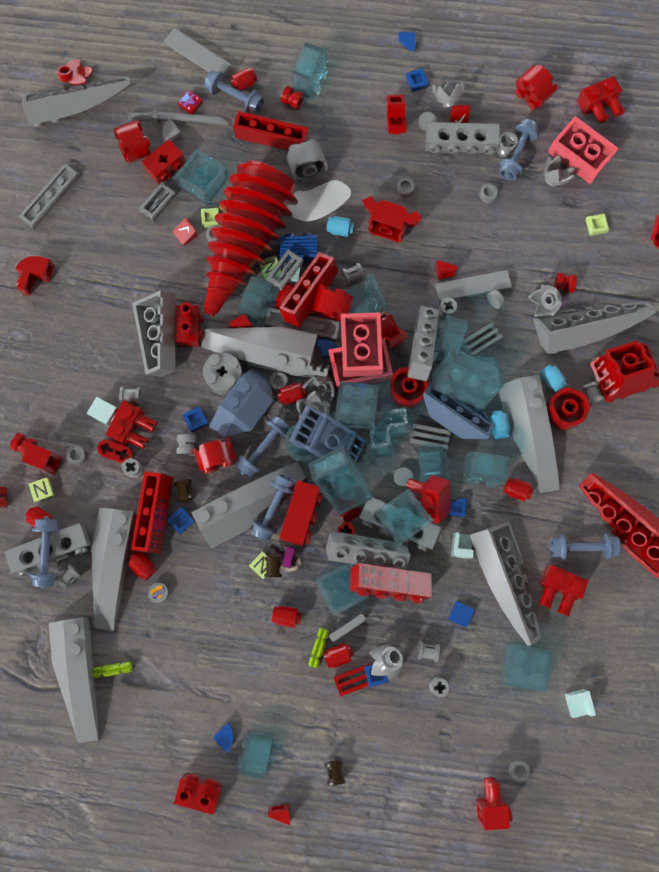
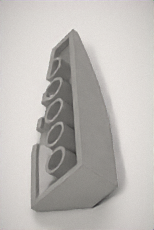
M129 76L105 80V84L96 81L90 82L86 85L87 87L73 85L69 90H65L64 87L25 94L23 95L22 106L28 124L41 126L46 121L59 122L62 121V118L92 108L130 85Z
M645 301L622 304L619 308L606 305L604 309L593 310V307H587L585 311L575 312V309L559 311L554 316L533 317L540 345L548 354H555L559 351L575 349L576 347L588 345L620 333L656 313V309Z
M283 326L204 329L201 347L217 353H228L237 359L308 375L309 365L313 361L318 334Z
M540 376L522 377L497 386L503 413L508 415L513 440L518 445L524 462H526L539 492L546 493L560 490L555 449Z
M298 461L248 483L191 512L210 548L213 549L246 532L253 525V520H260L267 513L277 491V488L272 486L270 482L276 478L277 474L289 475L296 483L297 480L303 482L306 477ZM285 492L284 495H283V497H282V499H283L286 495H288L289 493H286V492Z
M99 508L91 545L94 628L115 630L137 514L134 512Z
M509 521L471 534V543L477 554L479 565L501 609L528 646L539 641L541 636L536 614L531 612L533 601L531 594H527L525 583H528L527 575H523L521 567L524 561Z
M90 618L50 622L52 665L78 743L99 740L95 679L92 676V668L94 667Z

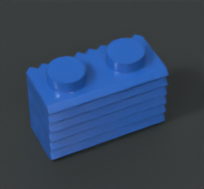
M292 233L280 236V258L289 249L301 257L304 263L312 262L317 255V235L304 233L302 236H295ZM289 256L285 263H288L292 257Z

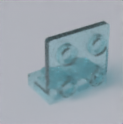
M373 272L365 275V282L344 290L346 294L354 296L349 314H382L387 310V303Z

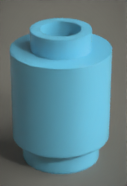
M339 216L328 218L327 232H331L332 235L349 237V233L353 234L354 223L351 222V218Z
M548 365L541 370L543 374L540 377L550 391L553 390L556 393L568 385L565 382L566 378L556 365L553 367Z
M502 410L492 412V416H489V419L495 425L491 432L495 440L510 437L509 432H511L507 413H503Z

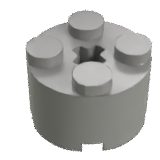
M310 139L298 145L293 144L288 148L287 162L295 181L298 179L301 180V183H309L321 177L320 174L323 171L324 173L327 171L328 165L323 151L315 139Z
M228 353L210 355L203 367V376L207 385L219 395H228L243 375L238 359ZM223 372L227 373L224 374L223 377L220 376V374H222Z

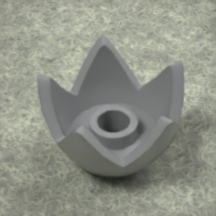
M462 81L461 84L456 85L455 89L449 82L446 83L444 88L439 86L437 89L436 85H433V92L437 101L442 103L443 107L457 105V101L461 100L464 93L465 83Z
M557 156L552 161L548 157L544 168L545 182L552 187L562 186L575 177L573 173L576 167L561 170V156Z
M542 284L540 289L528 296L537 305L534 314L536 317L554 316L562 305L560 292L550 285Z
M329 375L326 377L313 376L303 385V388L308 387L307 397L316 391L324 401L331 403L333 397L336 396L335 384Z
M316 391L309 394L305 399L297 400L296 403L299 419L306 406H311L326 415L329 414L331 407L330 403L324 401Z
M383 645L369 652L375 659L371 675H387L390 682L399 675L403 667V657L397 648Z

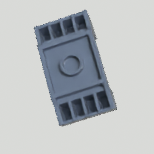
M306 406L288 442L315 454L330 463L329 466L333 469L350 475L366 440L330 416L311 406Z

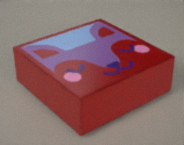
M187 90L177 103L179 107L189 114H194L203 103V100L190 90Z

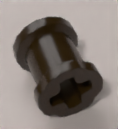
M191 479L174 482V486L178 490V502L195 499L190 483H192Z
M264 557L266 561V574H264V577H282L280 573L282 557Z
M342 760L324 763L328 772V786L345 783L341 770Z

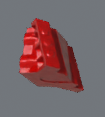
M372 196L362 200L365 208L371 214L368 227L370 234L400 243L407 229L422 223L420 213L415 211L409 214L404 206L386 200L376 203Z
M638 340L608 349L605 355L597 357L590 363L606 402L612 403L617 398L624 399L629 395L645 392L650 387L657 388L659 386V368L648 344L639 343Z

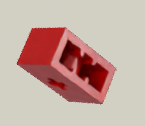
M169 139L141 161L145 171L158 185L161 182L167 181L176 170H180L186 163L183 153Z
M31 443L22 453V462L53 475L56 474L63 458L50 450Z

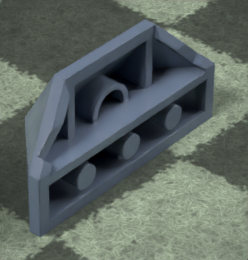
M254 367L243 374L219 405L209 427L223 437L252 431L274 401L269 377Z
M431 381L423 394L429 416L461 439H488L495 425L490 421L483 408L451 385Z

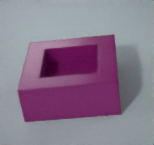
M286 547L282 567L291 569L295 552L294 548Z

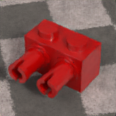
M615 76L583 88L577 99V103L584 116L593 112L599 124H602V121L603 123L610 118L604 107L609 106L615 118L625 113V109L619 101V96L623 90Z
M188 302L176 305L175 343L178 347H200V341H203L201 323H204V312H201L199 305H191Z
M123 400L105 435L127 447L131 443L144 450L146 448L144 443L148 444L149 438L135 433V431L140 426L153 433L155 430L153 426L157 427L158 421L144 416L145 413L140 408Z
M432 475L425 483L412 478L408 479L406 490L418 493L421 497L409 494L407 505L420 509L422 519L439 525L450 512V480Z
M548 565L545 567L539 583L545 589L538 604L551 609L555 594L559 592L563 595L557 612L570 617L574 601L583 599L589 580L556 566Z
M187 773V775H183L180 778L173 804L214 815L223 785L218 784L219 781L207 778L206 781L198 779L199 776L196 774Z
M495 777L484 778L485 797L476 799L478 822L484 831L510 829V822L513 821L512 810L501 799L500 782L496 781Z

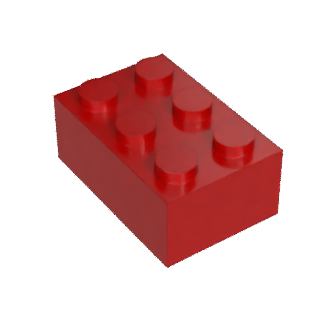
M297 480L279 537L281 541L303 548L305 544H309L312 534L309 528L310 525L314 526L317 518L315 509L316 506L320 507L323 499L320 487Z

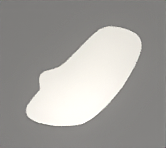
M332 180L308 191H296L294 196L298 200V204L288 205L287 208L292 212L291 217L302 221L317 220L344 204L350 197L351 190L343 182Z

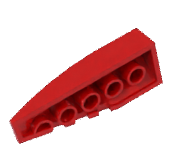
M591 472L579 484V488L590 503L599 510L601 518L607 521L612 528V533L618 536L623 543V548L651 574L658 578L659 518L629 495Z

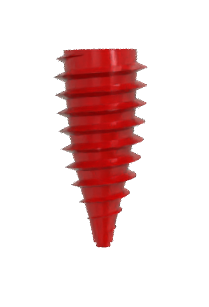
M246 161L237 165L238 173L232 174L229 177L232 186L224 190L228 200L219 202L220 209L224 213L215 215V220L220 227H213L211 234L217 241L208 243V248L214 253V256L206 258L207 263L211 266V272L206 273V276L209 278V284L206 288L207 294L203 308L205 309L204 313L214 317L215 314H218L231 294H234L233 292L239 284L246 285L243 279L247 274L256 275L252 269L255 263L265 264L260 255L263 252H273L268 242L270 240H280L274 231L276 228H286L281 218L282 216L291 217L292 212L287 206L298 204V200L293 195L296 189L294 181L283 172L265 163Z

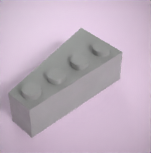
M159 290L132 303L145 373L146 375L163 377L175 372V294Z

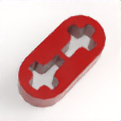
M102 440L97 445V452L104 458L123 464L125 460L134 458V453L130 448L116 442ZM109 444V447L114 450L113 453L109 451L105 453L102 449L103 446L107 447ZM125 451H127L126 453L129 455V457L124 458L123 460L122 457L117 454L118 452L125 453Z

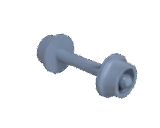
M212 70L208 73L204 86L210 90L212 95H216L221 89L245 102L244 110L246 113L257 115L264 104V98L259 95L257 90H253L247 96L223 83V72Z
M523 119L516 126L514 131L520 139L511 159H503L499 164V175L502 178L514 181L522 173L523 168L517 161L526 141L537 139L538 125L536 122L530 119Z
M274 416L270 421H267L266 423L273 429L248 460L241 455L239 456L240 460L236 466L241 470V475L247 474L252 478L255 473L260 472L254 464L278 433L287 438V432L291 427L286 424L285 418L280 419Z
M277 474L276 478L270 482L272 486L277 488L276 494L264 520H253L252 522L254 525L252 534L259 539L269 541L272 535L277 533V530L270 524L284 493L293 494L296 481L290 478L289 475Z
M45 516L43 519H36L35 527L32 528V531L42 532L40 572L30 574L33 586L41 587L42 589L54 586L55 578L58 577L57 573L48 572L50 532L60 531V528L57 527V519H50L48 516Z
M608 533L603 535L602 543H566L565 536L560 534L559 537H552L550 539V546L548 548L550 549L551 557L560 558L561 561L566 559L567 551H602L604 558L609 560L611 557L619 556L621 546L619 538L617 536H610Z

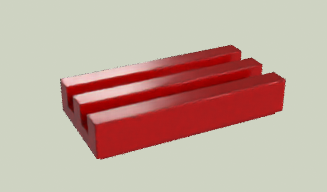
M371 663L333 677L340 697L369 686L367 681L342 691V687L367 677L366 674L342 683L339 682V679L365 670L364 666L371 665Z

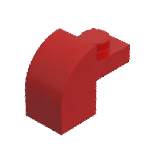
M386 95V126L388 134L399 135L407 133L404 95Z
M29 256L22 259L15 268L21 275L17 279V289L23 295L30 296L35 279L50 282L55 265L50 259L40 256Z
M385 311L380 314L382 339L385 338L387 350L392 347L400 346L407 339V335L397 327L393 316Z

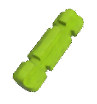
M320 628L318 630V639L315 640L312 657H310L308 663L311 667H319L321 661L319 659L320 657L322 658L326 644L325 639L328 638L329 631Z
M128 661L122 662V664L116 663L103 667L92 668L93 678H101L103 675L106 677L118 675L122 672L123 674L132 672V663Z

